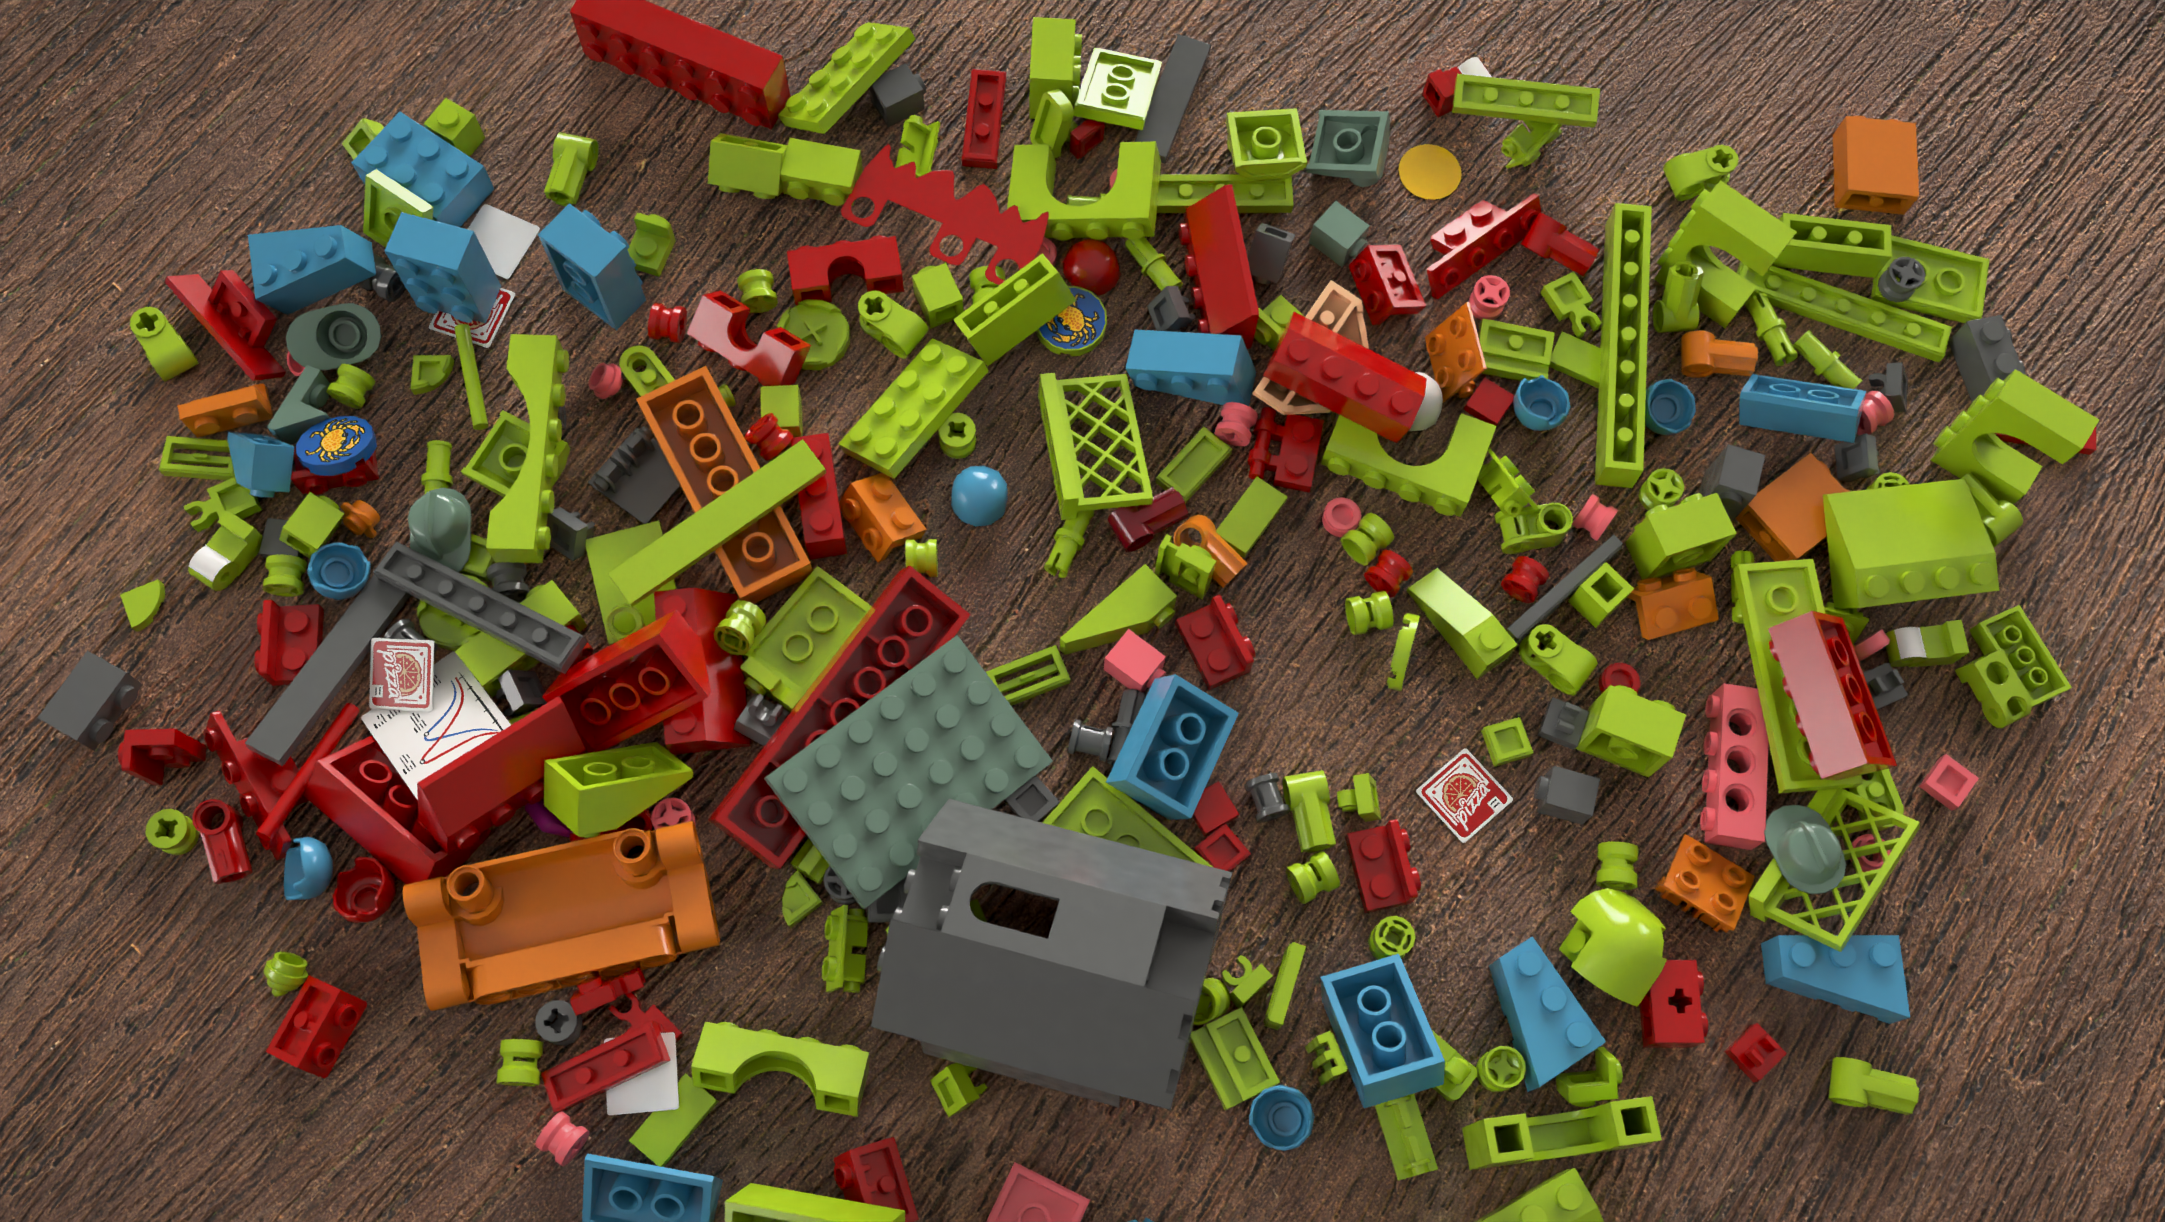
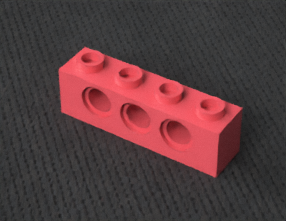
M1724 683L1708 696L1705 706V715L1707 718H1710V732H1707L1703 746L1704 754L1708 755V769L1703 774L1702 791L1707 793L1706 807L1701 812L1700 828L1705 831L1704 843L1753 850L1765 842L1769 741L1758 688ZM1729 722L1739 726L1742 733L1741 736L1731 731ZM1727 759H1732L1739 765L1740 773H1736L1729 768ZM1726 796L1732 797L1737 802L1738 811L1729 808L1726 803Z

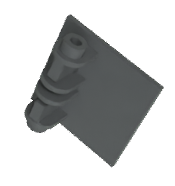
M644 426L641 429L636 427L587 483L638 521L647 524L676 493L680 485L657 441L653 439V433Z

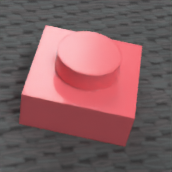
M1945 754L1937 760L1919 787L1953 811L1959 808L1979 778Z

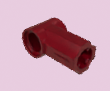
M1172 487L1154 496L1152 504L1117 508L1108 516L1107 520L1125 551L1133 552L1148 544L1155 537V534L1187 519L1189 513L1181 494Z

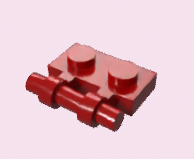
M1270 407L1262 408L1260 419L1256 421L1253 431L1256 435L1254 449L1249 451L1247 461L1250 465L1249 478L1253 480L1256 477L1263 479L1264 471L1269 470L1275 472L1274 486L1309 493L1312 486L1324 420L1291 414L1286 416L1285 425L1282 426L1274 422L1275 409ZM1271 440L1281 442L1279 456L1268 452Z

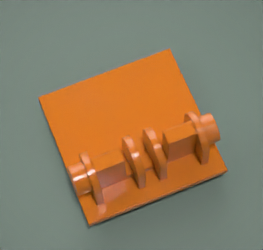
M1466 302L1425 337L1435 381L1439 384L1442 391L1443 402L1455 393H1458L1460 398L1472 396L1473 389L1475 388L1473 379L1487 369L1470 302Z
M1684 834L1666 877L1662 876L1655 890L1661 893L1660 897L1662 899H1667L1676 906L1684 901L1681 907L1683 912H1686L1693 906L1694 910L1691 915L1693 918L1699 917V920L1712 927L1716 932L1722 930L1727 933L1729 930H1735L1755 876L1706 845Z

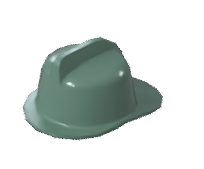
M354 303L337 304L306 312L298 316L290 324L286 335L287 349L292 358L303 367L309 365L318 370H330L338 368L341 364L350 365L370 358L378 349L381 340L380 325L375 315L367 308Z
M434 489L416 500L408 514L410 548L456 572H460L469 560L471 551L472 516L470 504L465 496L454 489Z
M1800 805L1782 806L1771 813L1766 820L1764 835L1766 843L1787 882L1797 890L1809 894L1826 893L1836 888L1844 877L1846 863L1840 842L1824 818L1809 807Z

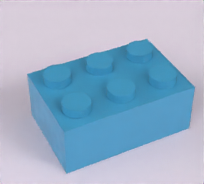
M400 111L351 162L364 185L365 175L377 169L433 206L434 221L461 227L494 190V186L482 164Z
M569 203L538 234L562 290L616 331L646 301L641 287L643 282L636 274V263L628 252L629 244L617 232L612 231L608 233L604 230L598 219L589 211L584 210L580 212Z
M401 212L384 252L416 306L432 314L437 313V311L451 314L457 320L471 323L472 320L486 323L501 284L475 232Z
M1176 674L1155 678L1106 783L1169 820L1191 819L1239 713Z
M1399 954L1321 977L1322 1003L1363 1108L1444 1084L1445 1060Z

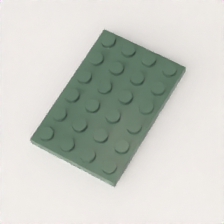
M956 635L766 776L764 780L861 908L865 909L904 879L910 869L915 870L921 857L917 855L918 839L948 799L992 810L1052 763L1053 760L959 636Z

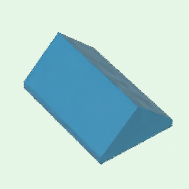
M1752 374L1740 393L1739 425L1854 443L1867 391Z
M587 1154L584 1161L582 1222H714L723 1180L705 1174Z

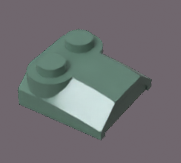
M1319 110V121L1311 157L1306 167L1307 173L1349 178L1354 185L1359 187H1368L1377 183L1383 175L1389 147V112Z

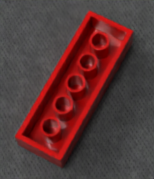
M576 0L570 10L583 52L591 60L596 62L603 61L616 66L620 71L628 75L636 74L648 79L657 87L673 89L689 100L697 99L710 104L721 113L729 112L742 117L751 125H761L772 130L779 118L777 115L785 108L787 100L791 97L783 55L648 1Z

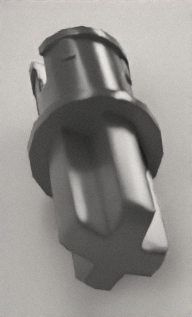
M1128 689L1123 692L1117 722L1112 723L1114 735L1109 757H1107L1108 764L1114 766L1146 698L1145 693L1135 689Z

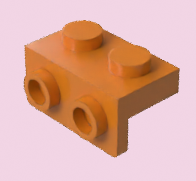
M263 383L177 405L180 420L197 438L273 418L268 389Z
M884 473L850 483L839 501L840 510L844 518L851 524L866 549L870 551L877 562L885 560L893 548L906 544V540L921 539L927 530L890 477Z
M1682 568L1673 571L1672 577L1664 579L1654 577L1638 581V586L1633 587L1634 590L1627 598L1636 601L1642 637L1651 640L1719 620L1712 577L1697 572L1695 568Z

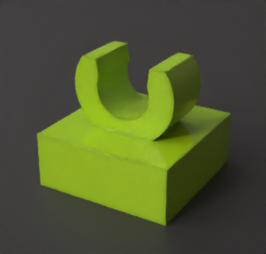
M1369 773L1354 775L1355 789L1337 792L1338 807L1342 808L1343 812L1358 810V815L1365 822L1381 820L1376 781Z
M1241 955L1236 959V963L1243 969L1242 977L1234 978L1227 970H1224L1220 975L1225 985L1235 988L1230 993V1000L1238 1009L1252 998L1273 976L1262 963L1252 972L1250 961Z
M955 1062L930 1080L948 1118L965 1110L980 1098L979 1095L987 1089L985 1083L974 1087L969 1077V1074L977 1068Z

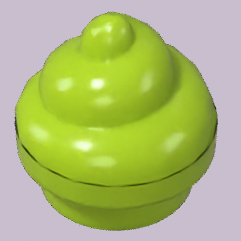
M276 952L273 959L266 962L264 976L267 978L268 986L272 988L273 996H283L289 991L296 990L306 981L308 976L306 967L308 963L304 958L289 952Z

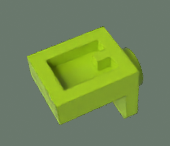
M636 213L634 222L637 230L628 248L629 255L636 263L635 270L660 277L676 242L671 224L656 214L648 216Z
M1280 295L1263 311L1258 308L1259 319L1254 338L1263 345L1267 344L1275 351L1292 313L1296 312L1302 316L1304 315Z

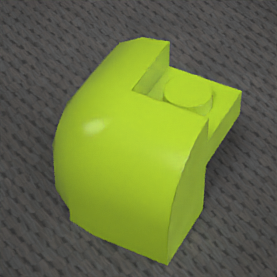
M1606 888L1594 891L1581 899L1570 911L1578 918V921L1559 947V950L1573 962L1571 967L1593 985L1621 1001L1638 1007L1660 975L1667 959L1662 957L1664 946L1662 932L1666 928L1659 918L1636 898L1614 889Z

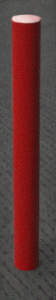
M351 703L344 705L257 830L256 835L269 842L272 840L305 792L317 761L332 753L359 714L360 710L358 707Z

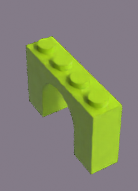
M1156 141L1120 142L1117 177L1113 187L1100 200L1084 206L1066 205L1053 197L1056 161L1050 144L1014 145L1007 209L1013 205L1018 206L1022 222L1036 220L1042 213L1048 212L1049 217L1044 235L1046 238L1065 241L1071 238L1103 240L1107 237H1126L1136 240L1142 237H1154L1161 159Z
M1720 180L1711 192L1704 189L1691 206L1692 210L1684 218L1679 226L1680 229L1669 242V247L1658 260L1657 264L1661 266V269L1654 280L1665 287L1669 268L1678 261H1689L1694 265L1700 266L1704 275L1697 299L1699 311L1726 329L1757 286L1723 264L1713 254L1709 246L1728 252L1764 276L1797 231Z
M2015 369L2004 380L1996 378L1984 396L1980 394L1972 402L1967 412L1963 410L1950 427L1946 426L1940 432L1933 443L1938 449L1931 458V461L1958 478H1962L1971 472L1998 501L2005 500L2015 504L2026 495L2043 466L2005 444L1995 433L2021 439L2059 463L2064 464L2083 449L2099 419Z
M1461 413L1444 454L1430 464L1411 466L1400 463L1390 457L1380 445L1377 433L1339 415L1321 464L1327 466L1335 474L1351 475L1359 478L1372 488H1385L1396 492L1406 501H1419L1430 505L1440 514L1461 517L1470 500L1496 426Z
M1652 1096L1613 1101L1588 1109L1527 1118L1526 1113L1486 1118L1462 1127L1469 1170L1629 1149L1662 1140Z

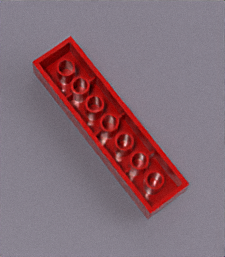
M911 566L899 571L708 821L770 868L780 869L806 834L764 778L954 638L971 614Z

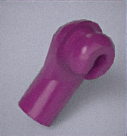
M543 799L536 804L530 805L527 803L525 805V811L542 832L570 838V834L573 832L544 806Z

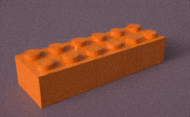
M706 366L636 398L646 422L694 513L760 469ZM781 506L772 510L714 551L739 600L749 601L753 604L807 578L812 573L811 563Z

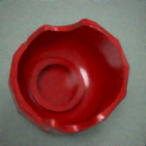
M1085 239L1072 245L1062 262L1064 276L1072 286L1093 291L1099 296L1114 288L1121 275L1116 253L1101 240Z
M357 857L354 859L355 866L352 869L338 873L337 888L333 893L334 909L348 922H370L385 914L393 903L396 896L395 880L392 874L375 858Z

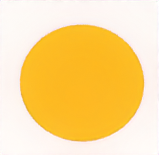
M1424 144L1411 148L1403 155L1399 163V177L1405 188L1412 194L1424 199H1441L1453 193L1458 187L1461 180V167L1456 157L1445 148Z

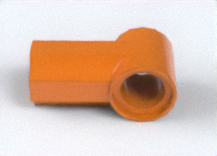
M1698 330L1685 333L1681 337V372L1687 377L1702 378L1713 373L1750 377L1755 371L1758 360V347H1755L1754 343L1715 339L1714 334L1711 332Z
M1192 516L1177 527L1174 532L1173 541L1176 546L1180 547L1183 542L1190 547L1192 545L1199 546L1211 554L1212 559L1216 560L1212 578L1222 588L1248 564L1216 532L1214 523L1206 516ZM1189 528H1195L1199 531L1202 537L1201 543L1191 540L1188 534Z

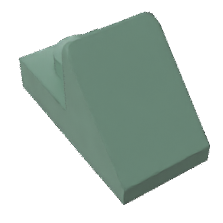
M309 365L305 367L268 424L267 428L276 439L289 445L297 443L301 435L310 427L330 419L328 414L318 410L319 407L325 405L329 398L326 391L330 385L320 370Z

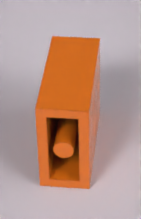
M1846 116L1833 134L1835 208L1905 215L1919 197L1916 123L1901 122L1897 119H1871L1864 116Z
M1809 453L1759 491L1735 519L1775 562L1800 560L1827 539L1823 495L1850 491L1843 488L1831 475L1826 464L1817 460L1812 453Z

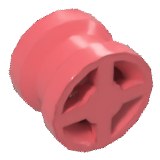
M1493 275L1481 277L1476 282L1468 300L1472 314L1480 320L1483 318L1489 320L1498 318L1508 301L1510 289L1507 283L1500 277ZM1484 300H1493V303H1488Z
M1870 391L1866 394L1856 434L1863 435L1866 433L1871 435L1876 431L1877 426H1885L1893 420V407L1882 393Z
M1237 402L1225 403L1221 410L1222 422L1217 424L1214 434L1227 444L1240 447L1247 446L1252 437L1250 428L1256 424L1258 418L1257 412L1245 404Z
M1592 494L1573 521L1572 526L1577 529H1586L1589 531L1590 537L1597 541L1618 512V509L1613 506H1604L1600 503L1599 497Z
M666 798L660 801L654 807L651 815L652 825L655 830L667 825L678 824L680 819H684L681 823L694 821L696 826V818L688 804L678 798Z
M561 1111L544 1127L536 1140L535 1147L543 1152L550 1151L555 1155V1161L564 1167L581 1150L589 1137L590 1131L583 1126L576 1127L570 1123V1116Z

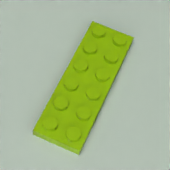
M1803 559L1738 564L1733 569L1779 793L1858 787L1863 784L1861 775L1840 780L1821 779L1820 775L1813 770L1809 761L1811 749L1808 740L1801 734L1795 721V716L1798 714L1793 699L1788 697L1783 688L1782 678L1785 675L1780 662L1775 660L1769 648V641L1772 639L1768 628L1810 611L1825 614L1814 560Z

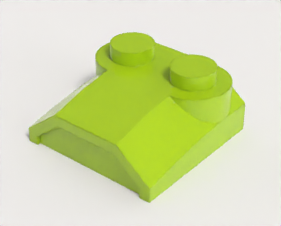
M1297 108L1227 113V147L1232 155L1235 172L1250 180L1288 178L1306 168L1307 159Z
M502 410L499 414V419L466 468L463 467L461 473L494 493L505 497L517 480L525 462L530 441V424ZM563 440L555 442L554 454L558 458V474L556 478H551L550 490L565 469L570 452L568 443Z

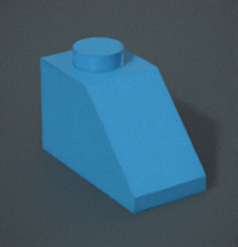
M228 431L227 440L237 484L249 489L250 495L258 497H275V492L290 491L294 446L266 434Z

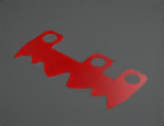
M889 144L864 168L853 187L852 193H850L841 209V214L845 219L863 227H870L874 225L887 200L941 222L943 224L934 238L929 251L933 257L955 266L964 262L976 238L997 246L998 249L985 271V276L989 281L998 285L1005 281L1000 279L995 272L996 266L1000 261L1004 259L1014 260L1020 270L1034 260L1043 243L1049 217L1048 212H1044L1036 220L1022 222L1018 206L1016 205L1009 207L1002 214L999 213L996 197L984 184L977 186L964 197L955 199L953 171H931L916 178L915 162H910L897 168L893 167L892 160L889 158L891 152ZM867 197L873 201L875 207L870 216L858 218L852 213L851 206L857 198ZM948 235L958 236L963 242L962 251L956 256L944 255L940 250V242L944 237Z

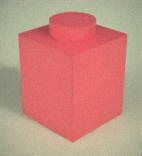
M1128 629L1105 657L1103 670L1128 689H1135L1144 693L1147 688L1150 689L1155 678L1165 676L1166 672L1162 669L1166 656Z

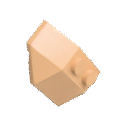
M1330 280L1305 317L1369 349L1366 326L1362 314V300ZM1266 377L1262 378L1252 393L1283 415L1331 412V410Z

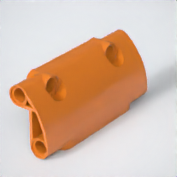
M694 821L661 827L654 831L629 828L619 832L475 864L463 865L456 868L447 877L441 876L403 886V902L409 920L417 927L423 989L430 1011L471 1002L480 1005L506 1002L575 986L596 975H601L602 979H606L613 975L619 976L639 966L642 970L666 965L675 961L677 955L720 945L713 897ZM633 847H645L639 857L634 859L627 858L628 852ZM479 882V886L473 894L463 896V892L469 884Z

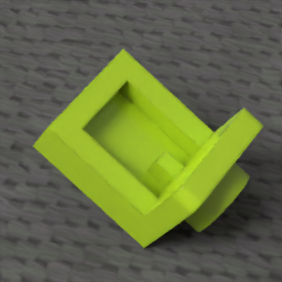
M1605 1047L1595 1049V1071L1560 1073L1556 1076V1090L1568 1103L1578 1107H1590L1595 1105L1596 1101L1618 1099L1617 1084H1621L1623 1080L1622 1067L1619 1060Z

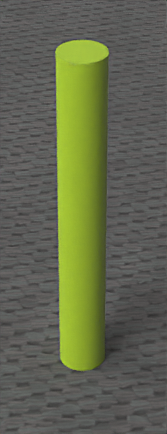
M459 324L454 327L472 425L475 430H483L488 427V420L470 327L467 324Z

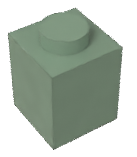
M1335 201L1313 224L1309 243L1343 267L1351 257L1355 259L1368 245L1365 239L1370 225Z

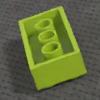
M2020 605L1984 620L1969 630L1984 655L2003 648L2029 697L2031 708L2057 697L2072 688Z

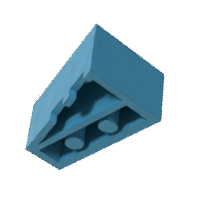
M342 225L248 235L255 299L286 315L376 275L372 242Z
M1135 329L1125 368L1134 386L1141 389L1155 390L1219 405L1237 402L1249 406L1256 377V369L1241 335Z
M1778 935L1761 943L1766 984L1814 1000L1821 999L1839 1005L1840 1008L1851 1012L1858 1011L1876 1017L1879 1021L1888 1024L1910 1018L1899 935H1852L1842 952L1806 935Z
M1533 936L1489 965L1503 1014L1507 1017L1514 1039L1512 1041L1514 1049L1522 1055L1525 1061L1526 1072L1524 1082L1528 1092L1541 1087L1606 1042Z

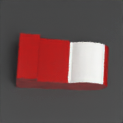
M1478 57L1470 58L1460 66H1455L1447 71L1442 72L1441 69H1438L1428 74L1422 95L1438 118L1452 111L1457 74L1492 77ZM1436 93L1440 96V101L1437 100Z

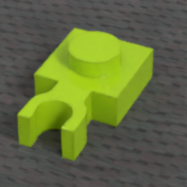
M1571 272L1543 286L1540 292L1559 321L1569 317L1572 322V331L1577 338H1582L1586 332L1581 322L1588 323L1593 331L1599 329L1602 322L1594 312L1587 309L1590 307L1593 299L1575 272Z
M235 477L208 488L207 491L211 499L203 502L194 501L183 506L190 516L203 512L201 518L190 522L197 532L209 528L216 519L222 517L226 510L241 519L262 511L257 496L250 495L249 489L237 484Z
M749 656L741 665V671L746 679L743 684L753 694L766 695L774 702L780 703L789 712L793 710L802 698V696L782 683L778 676L752 656Z

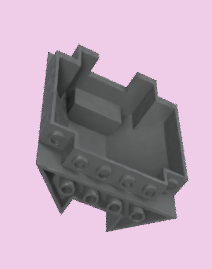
M948 799L918 839L917 855L921 857L917 869H910L904 885V893L908 895L904 907H897L893 919H890L886 946L882 948L877 964V971H880L881 975L871 1027L919 1040L924 1054L1118 1108L1120 1107L1122 1097L1171 1110L1178 1080L1180 1081L1186 1059L1192 1026L1205 976L1216 944L1222 912L1233 872ZM997 884L1059 901L1048 939L979 920L970 909V900L973 893L984 885Z

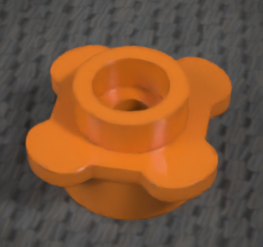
M356 500L352 505L348 502L341 504L340 507L345 515L343 523L351 532L356 535L364 533L369 538H374L377 535L374 527L379 523L380 516L371 505L362 500Z

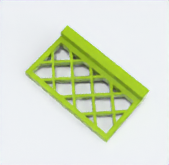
M1055 373L1040 374L1038 399L1061 520L1076 519L1078 511L1152 504L1153 494L1127 374L1056 380ZM1120 387L1121 397L1115 403L1100 395L1104 388ZM1078 391L1085 395L1086 398L1077 407L1065 399L1064 392ZM1092 401L1108 410L1100 420L1084 411ZM1114 414L1128 424V427L1121 434L1106 425ZM1077 418L1093 427L1085 437L1071 430L1070 426ZM1098 432L1114 441L1106 451L1090 442ZM1120 445L1134 453V458L1128 465L1112 456ZM1083 449L1099 458L1091 469L1077 461L1076 457ZM1105 463L1121 472L1113 483L1097 474ZM1126 477H1129L1141 485L1142 493L1128 494L1120 489L1119 485ZM1090 480L1106 490L1101 497L1084 498L1083 488Z
M1840 788L1818 790L1807 806L1824 818L1835 836H1842L1847 849L1843 850L1845 860L1851 859L1856 874L1844 876L1838 886L1831 890L1837 905L1814 910L1808 896L1809 893L1793 888L1781 873L1774 858L1748 897L1751 916L1763 922L1771 918L1842 952L1920 829V822ZM1846 805H1850L1863 811L1866 820L1844 825L1840 814ZM1893 824L1905 829L1900 838L1882 842L1877 827ZM1870 829L1876 843L1853 848L1848 834ZM1892 850L1888 856L1887 851ZM1880 852L1884 862L1882 867L1863 872L1857 857ZM1873 880L1870 886H1868L1867 881ZM1860 883L1864 892L1863 897L1860 900L1843 903L1837 888ZM1802 896L1807 912L1791 915L1779 908L1784 900ZM1847 912H1852L1850 917H1848ZM1840 914L1844 922L1842 930L1838 936H1835L1821 929L1817 919Z

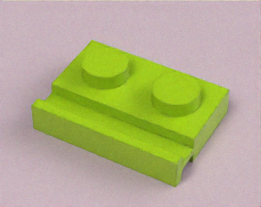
M1483 318L1479 326L1478 337L1487 369L1482 373L1518 381L1524 378L1528 381L1533 380L1540 375L1548 379L1555 332Z
M1166 534L1159 546L1154 573L1160 576L1161 572L1169 575V582L1203 599L1210 587L1216 560L1212 559L1208 551L1199 546L1192 545L1190 547L1183 542L1180 547L1171 543L1172 537Z
M1242 1007L1191 1032L1190 1041L1225 1111L1260 1094L1265 1088L1273 1087L1280 1083Z

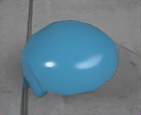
M1543 375L1529 381L1526 378L1521 380L1513 398L1515 416L1522 425L1531 430L1545 431L1556 428L1564 423L1570 411L1569 396L1566 390L1559 383L1546 379Z
M1665 379L1652 384L1646 389L1645 426L1656 434L1674 435L1691 425L1696 412L1695 397L1686 385L1673 379Z
M971 466L962 470L956 476L951 491V506L953 512L962 522L975 527L991 525L1004 515L1008 500V488L1006 481L999 471L986 466Z
M336 542L321 546L317 552L311 555L307 574L311 585L319 594L334 600L353 598L363 590L370 578L371 564L358 546Z
M313 837L295 838L294 843H300V846L289 848L286 852L284 895L286 900L312 899L321 895L329 885L333 877V859L325 843Z
M1277 1085L1265 1088L1252 1101L1249 1125L1262 1144L1276 1150L1287 1151L1300 1147L1312 1134L1315 1116L1309 1100L1303 1093L1289 1086Z

